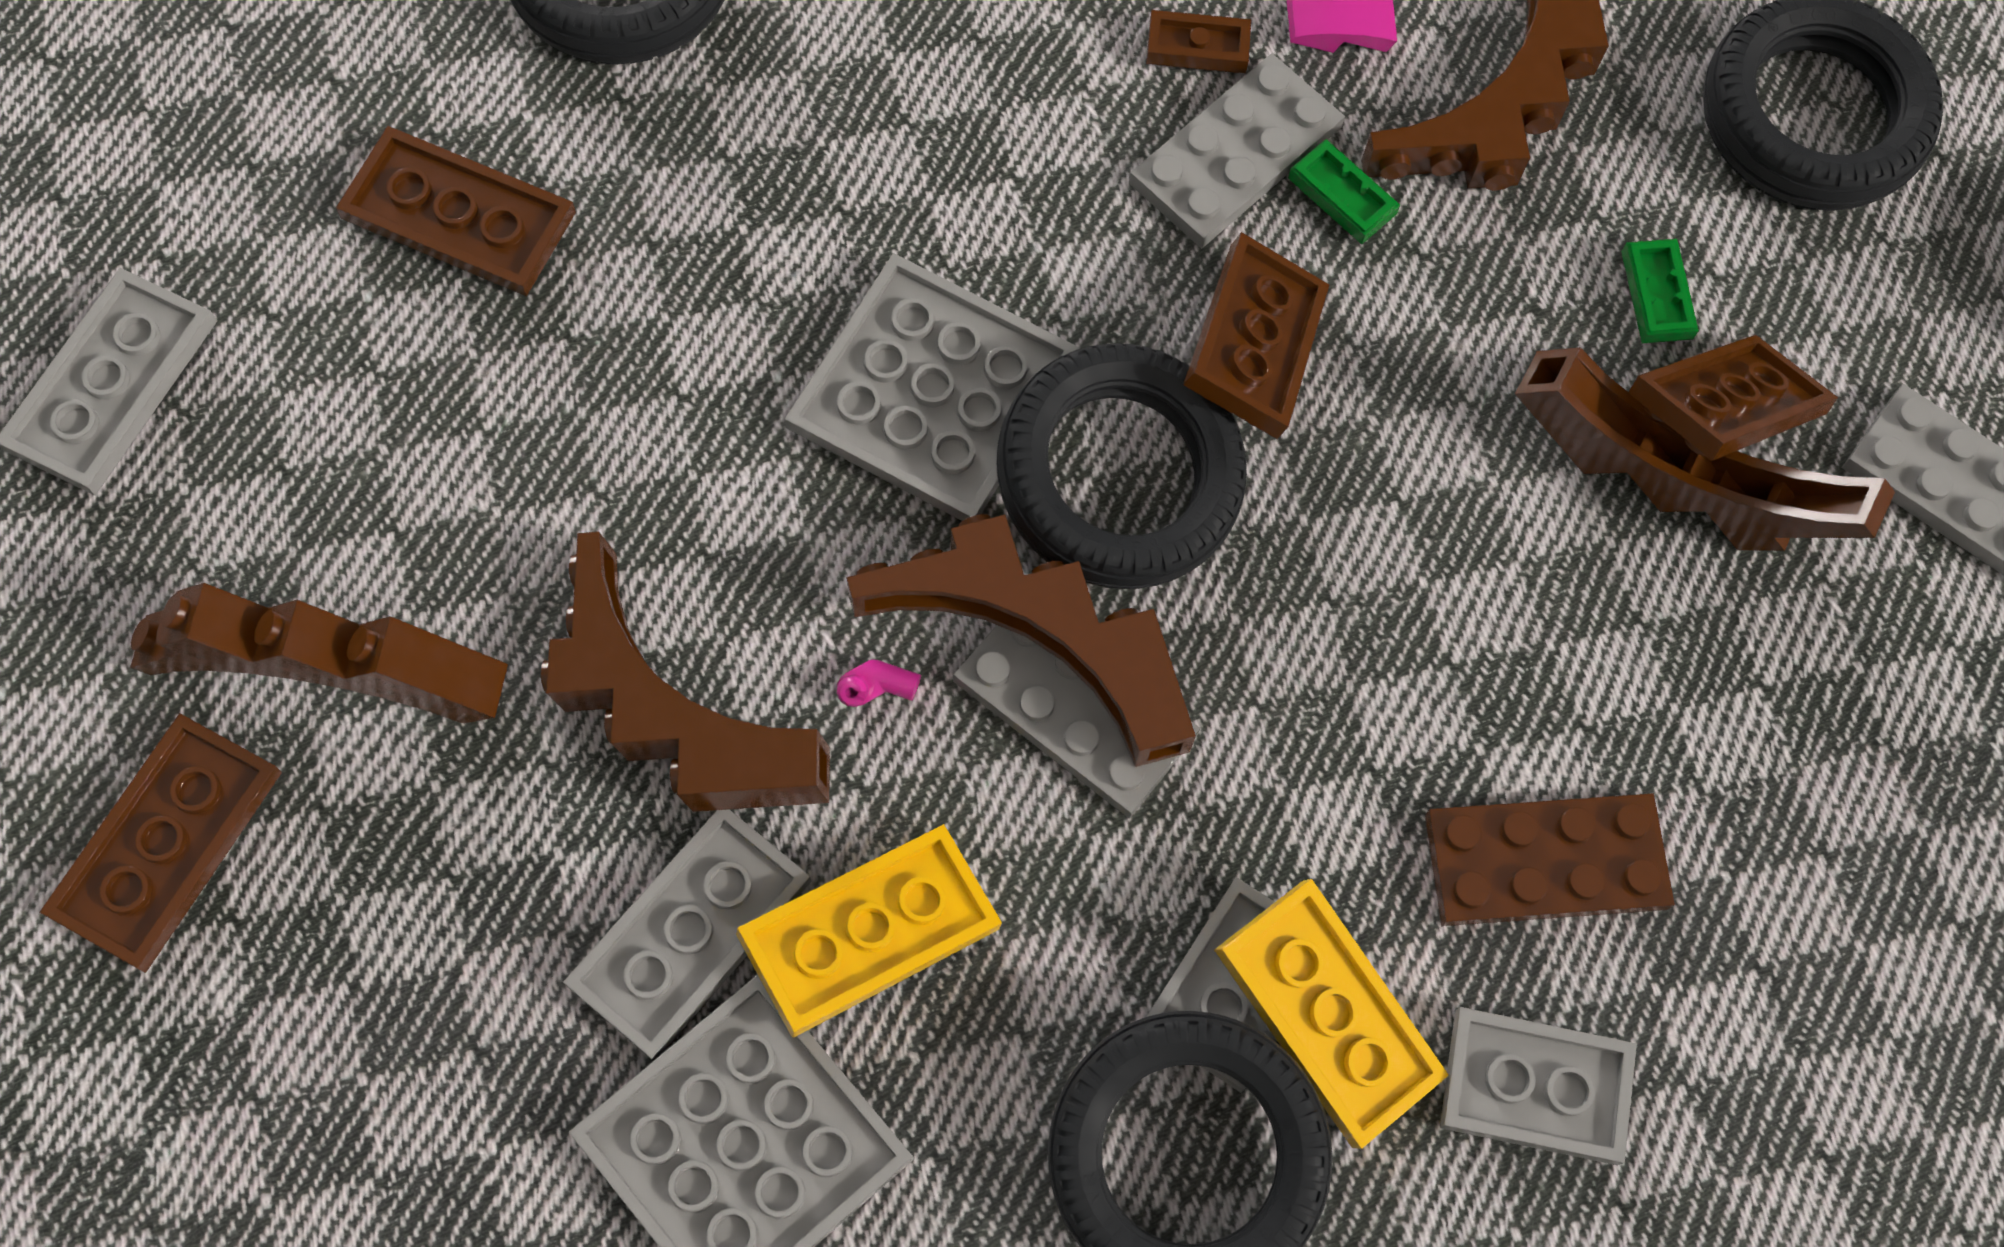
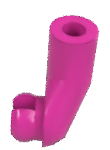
M871 659L849 670L840 677L837 683V696L843 704L850 707L864 705L886 692L913 701L920 683L921 674L880 660Z

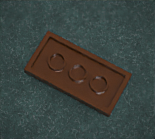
M387 126L336 206L340 218L526 297L576 214L574 204L570 200L390 126Z
M1241 232L1230 245L1183 385L1238 416L1250 425L1278 439L1290 424L1329 284Z
M1757 335L1638 375L1628 392L1644 405L1643 408L1650 417L1659 422L1666 423L1685 439L1687 446L1692 451L1708 457L1712 461L1828 414L1838 399L1835 394Z
M179 713L39 913L146 973L280 777L282 771L270 762Z
M1654 793L1429 809L1425 814L1441 927L1668 910L1675 905Z

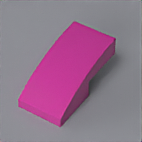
M1287 0L1291 43L1334 53L1343 42L1387 52L1397 42L1393 0Z

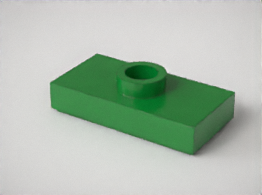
M1327 139L1290 169L1288 179L1361 245L1396 216L1400 208V204Z
M1678 240L1626 242L1621 253L1641 343L1693 340L1699 330Z

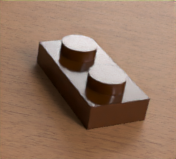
M1151 10L1146 64L1246 74L1249 63L1251 19Z

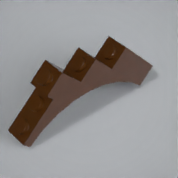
M1527 0L1528 14L1523 45L1506 70L1479 95L1444 115L1408 127L1371 132L1361 159L1363 172L1369 177H1382L1394 180L1406 175L1432 173L1436 176H1448L1464 171L1467 189L1486 188L1498 191L1510 186H1517L1530 160L1525 132L1535 135L1557 129L1570 102L1565 78L1575 80L1595 75L1609 47L1599 0Z
M1581 347L1537 351L1515 392V395L1583 474L1628 473L1660 512H1706L1737 550L1785 551L1790 538H1875L1895 494V491L1885 478L1838 476L1800 470L1758 459L1739 451L1713 461L1708 457L1699 455L1687 446L1685 439L1670 426L1650 417L1645 412L1644 405L1610 378Z
M987 514L975 515L963 520L958 527L951 528L950 551L943 552L941 549H928L915 554L908 562L888 566L886 563H874L862 567L856 572V575L846 577L854 617L897 610L943 611L986 620L1020 634L1063 661L1095 693L1118 726L1135 767L1186 754L1191 751L1196 735L1154 609L1139 613L1135 608L1122 609L1108 615L1105 618V622L1099 623L1079 561L1066 565L1062 561L1047 562L1035 567L1031 574L1024 575L1005 514L993 518Z
M600 532L577 533L576 554H572L569 559V575L574 586V603L566 611V628L570 638L549 639L548 660H544L541 665V683L545 693L565 712L607 709L604 718L606 738L628 761L676 758L672 759L670 764L671 787L673 792L693 812L829 803L830 747L817 729L771 728L731 719L690 701L659 678L647 665L628 629L618 590L617 554Z
M206 583L176 591V594L168 600L164 610L146 615L139 622L131 639V648L135 652L130 668L148 675L181 671H217L287 678L380 697L422 709L463 724L495 718L508 667L507 663L391 616L358 624L300 600L268 608Z

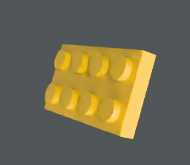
M943 824L738 927L736 936L791 1037L794 1038L998 931L1002 922Z
M1312 879L1300 882L1214 949L1280 1046L1292 1056L1305 1072L1322 1106L1352 1148L1362 1149L1449 1076Z

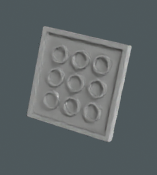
M893 253L785 417V426L788 430L963 521L969 517L982 514L999 486L996 464L998 440L1003 421L1013 400L1023 386L1038 371L1059 357L1078 350L1079 347Z
M758 974L569 1131L570 1135L659 1247H815L914 1160L911 1153L807 1030L794 1038L791 1037Z

